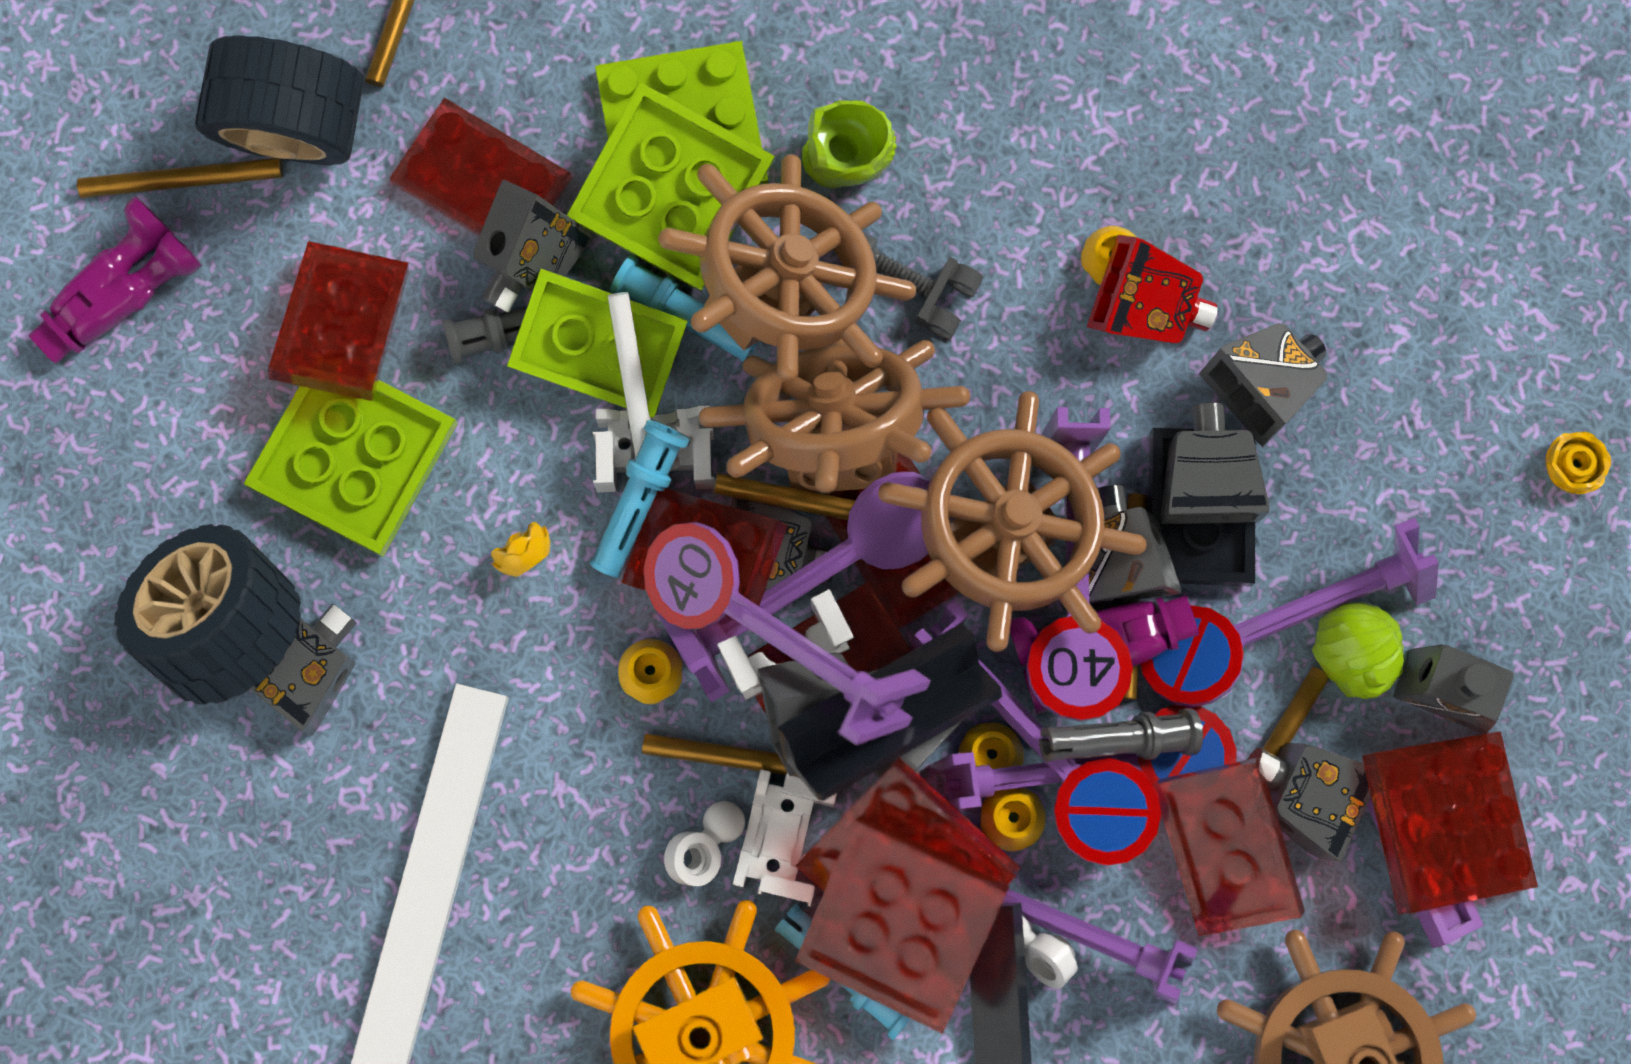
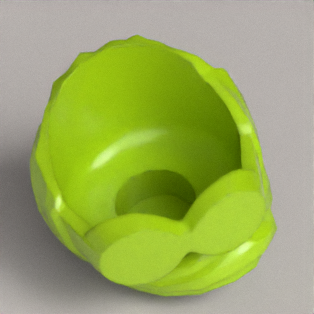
M837 100L832 104L813 109L808 122L807 135L809 139L802 148V163L805 171L817 184L830 189L866 184L881 177L882 173L890 167L896 153V136L894 135L895 132L892 129L891 121L887 119L884 112L862 100Z
M1350 602L1334 608L1319 619L1312 653L1326 676L1334 681L1347 697H1358L1361 699L1377 698L1389 690L1403 673L1404 646L1401 629L1398 622L1386 611L1366 602Z

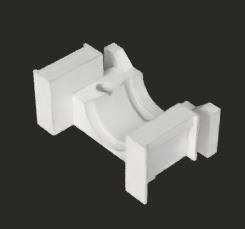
M710 405L676 409L673 413L655 415L654 418L650 417V420L667 425L681 432L690 440L688 447L680 448L670 471L694 470L696 489H714L715 480L714 477H711L710 440H714L713 428L700 429L699 422L700 411L710 407ZM596 409V420L599 428L608 427V431L593 432L596 442V480H593L597 492H617V473L626 472L628 461L635 460L628 412ZM623 443L631 444L626 450L620 448Z
M830 589L811 598V608L818 620V624L806 630L805 638L828 653L835 652L841 654L849 650L850 648L846 641L854 638ZM736 635L717 644L721 651L720 654L745 700L762 693L758 669L775 665V663L767 659L763 652L747 658Z
M760 770L733 886L744 888L746 877L761 880L758 895L766 892L807 902V907H810L815 886L795 881L813 803L834 807L837 793L824 801H819L800 778L789 776L787 773L784 787L769 784L771 772ZM788 800L794 804L791 812L782 810L781 805L784 801ZM770 860H777L780 868L776 872H770L767 869V863Z

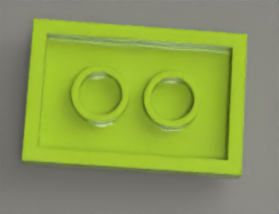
M540 269L507 367L627 409L608 295L612 293ZM630 300L649 417L654 418L688 320Z

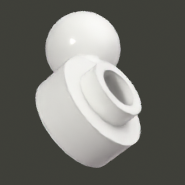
M729 801L716 802L704 814V830L701 833L682 832L673 837L668 843L664 854V864L668 875L675 882L683 885L702 886L709 883L718 873L721 864V853L718 845L736 840L744 830L745 817L742 810L736 804ZM689 849L692 854V861L686 867L684 864V854Z
M1022 914L1025 965L1043 984L1055 989L1062 988L1077 972L1074 949L1059 935H1049L1046 933L1036 935L1032 931V923L1027 921Z

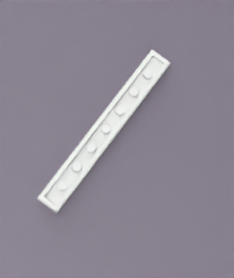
M460 684L455 685L351 1064L410 1063L509 698L505 695Z

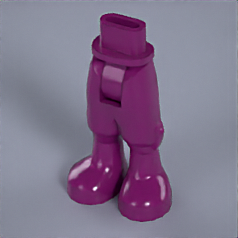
M134 196L123 210L129 225L127 234L114 248L105 249L94 256L90 263L64 286L49 307L51 313L46 310L42 312L40 316L44 321L28 335L55 364L60 362L72 350L79 354L86 347V344L108 332L133 312L142 310L152 299L155 293L154 290L173 277L189 276L203 266L193 253L174 236V233L137 196ZM156 248L154 256L139 271L129 274L134 264Z
M1186 595L1166 602L1160 596L1155 598L1154 603L1152 601L1133 602L1095 611L1101 621L1119 633L1129 648L1133 667L1158 656L1168 649H1178V641L1199 635L1198 627ZM1025 617L1011 619L1010 633L1021 668L1026 666L1029 648L1042 630ZM1026 669L1023 670L1036 714L1048 712L1049 710L1040 704L1030 689Z

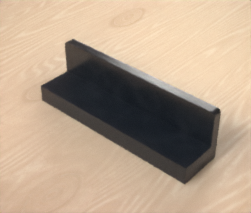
M963 623L958 624L870 674L871 677L879 680L914 669L931 680L927 690L906 696L900 707L902 711L913 717L908 727L856 745L839 733L852 706V703L845 699V694L841 691L777 727L788 764L817 800L824 801L1002 697L1001 686L979 664L974 634Z

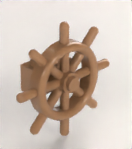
M794 154L786 155L781 161V184L755 185L739 192L732 187L713 165H702L697 171L698 180L721 204L705 234L699 235L666 228L658 236L659 244L664 249L700 256L701 274L710 296L704 307L691 317L692 328L697 332H706L719 323L743 351L758 341L777 346V376L784 382H791L797 377L798 350L825 347L840 339L847 344L867 367L875 368L879 366L883 360L882 352L861 330L857 323L869 307L874 294L902 301H909L916 294V287L911 281L876 273L874 255L862 230L880 219L882 215L880 205L876 202H868L848 215L841 207L828 198L801 187V160ZM760 217L780 218L779 238ZM800 224L810 228L818 235L810 240L800 235ZM740 226L758 247L729 241V235L733 229ZM831 250H834L843 266L818 260ZM732 264H737L740 266L734 269ZM826 284L847 288V296L843 306H840L824 289ZM815 311H817L820 314V316L809 317Z
M840 339L829 346L799 352L798 374L791 382H784L778 378L777 363L772 364L755 355L748 356L743 361V370L756 379L747 391L744 404L706 407L699 413V422L706 428L746 425L751 446L729 459L727 471L731 476L736 478L742 477L768 461L788 470L791 488L815 493H830L832 491L866 489L875 480L896 472L897 452L915 462H926L931 456V447L928 443L915 437L924 420L925 410L963 407L969 403L971 395L964 386L922 389L915 368L930 360L935 354V347L928 340L919 341L898 355L879 348L882 352L883 360L879 366L870 368ZM883 388H885V389H887L888 391H890V392H880V393H877L878 391L882 390ZM788 421V423L782 427H779L774 424L775 422Z
M1025 391L1019 396L1014 429L993 430L970 439L965 437L944 408L930 409L927 414V420L950 453L933 474L926 490L892 482L883 483L878 490V496L884 503L921 511L923 539L932 561L904 579L902 583L904 594L908 597H917L945 578L964 596L977 603L991 607L986 643L988 648L994 652H1000L1007 647L1012 611L1044 607L1058 599L1085 633L1097 632L1101 626L1100 617L1076 585L1087 575L1093 566L1100 548L1131 555H1140L1147 547L1145 538L1139 534L1104 527L1103 505L1099 491L1092 478L1119 460L1121 455L1119 447L1112 443L1105 444L1079 461L1059 443L1035 433L1039 397L1032 391ZM1010 459L1006 486L1003 487L984 461ZM1031 465L1047 473L1053 480L1036 490L1029 481ZM964 471L986 500L985 502L950 495L956 479ZM1067 496L1075 521L1056 517L1050 507ZM949 517L956 518L951 523L949 522ZM1058 540L1074 542L1073 550L1064 567L1060 565L1049 550ZM1030 561L1044 578L1034 582H1016L1017 570Z
M1291 930L1285 936V944L1300 980L1283 991L1271 1004L1265 1015L1229 999L1222 1000L1217 1005V1014L1222 1020L1257 1035L1254 1048V1064H1281L1283 1047L1311 1058L1314 1064H1405L1403 1062L1398 1063L1395 1055L1409 1049L1413 1050L1414 1064H1444L1439 1037L1470 1025L1476 1019L1474 1007L1467 1003L1459 1004L1429 1017L1424 1008L1410 993L1391 981L1405 944L1403 936L1395 931L1388 932L1383 937L1370 972L1347 969L1321 972L1305 934L1300 930ZM1355 992L1362 995L1358 1003L1337 1011L1330 994ZM1311 1004L1317 1020L1300 1026V1030L1290 1026L1298 1014ZM1382 1004L1394 1013L1404 1028L1393 1032L1389 1020L1384 1012L1380 1010Z

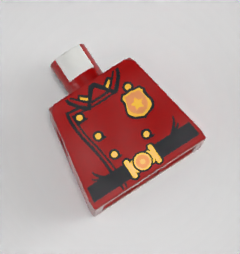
M1118 235L1086 327L1110 334L1179 344L1184 338L1187 326L1204 332L1212 327L1217 316V304L1198 297L1203 283V275L1143 239Z

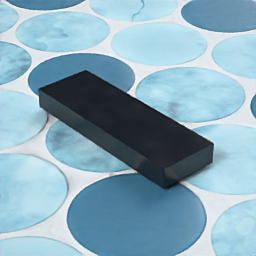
M972 901L965 904L975 1064H1032L1022 903Z

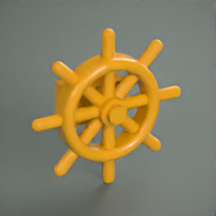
M742 900L737 904L724 943L697 941L676 946L673 945L656 908L646 905L638 911L637 919L654 956L633 973L621 993L579 980L571 986L570 994L577 1002L612 1014L610 1047L614 1064H738L742 1061L751 1064H817L793 1055L795 1027L790 1004L827 986L830 982V972L823 966H817L780 984L774 974L762 962L744 951L757 914V907L751 900ZM698 963L715 964L716 966L708 989L696 995L683 966ZM736 972L749 980L759 991L760 995L746 1001L735 978ZM663 976L677 1003L676 1006L668 1010L642 1001L650 988ZM769 1014L773 1026L772 1047L758 1043V1041L763 1039V1035L756 1023L757 1020ZM634 1032L643 1050L638 1055H636L634 1048Z

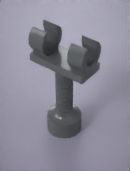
M863 232L874 255L876 272L878 271V274L883 273L885 276L911 281L916 287V293L918 292L920 296L923 294V298L926 301L917 316L915 324L951 341L961 320L953 313L936 307L937 301L946 285L973 298L984 276L967 265L957 263V260L949 256L938 279L930 280L929 277L925 278V275L921 276L920 272L916 274V270L912 271V268L909 267L907 269L906 265L898 264L897 260L894 262L893 258L885 257V254H881L877 248L878 239Z

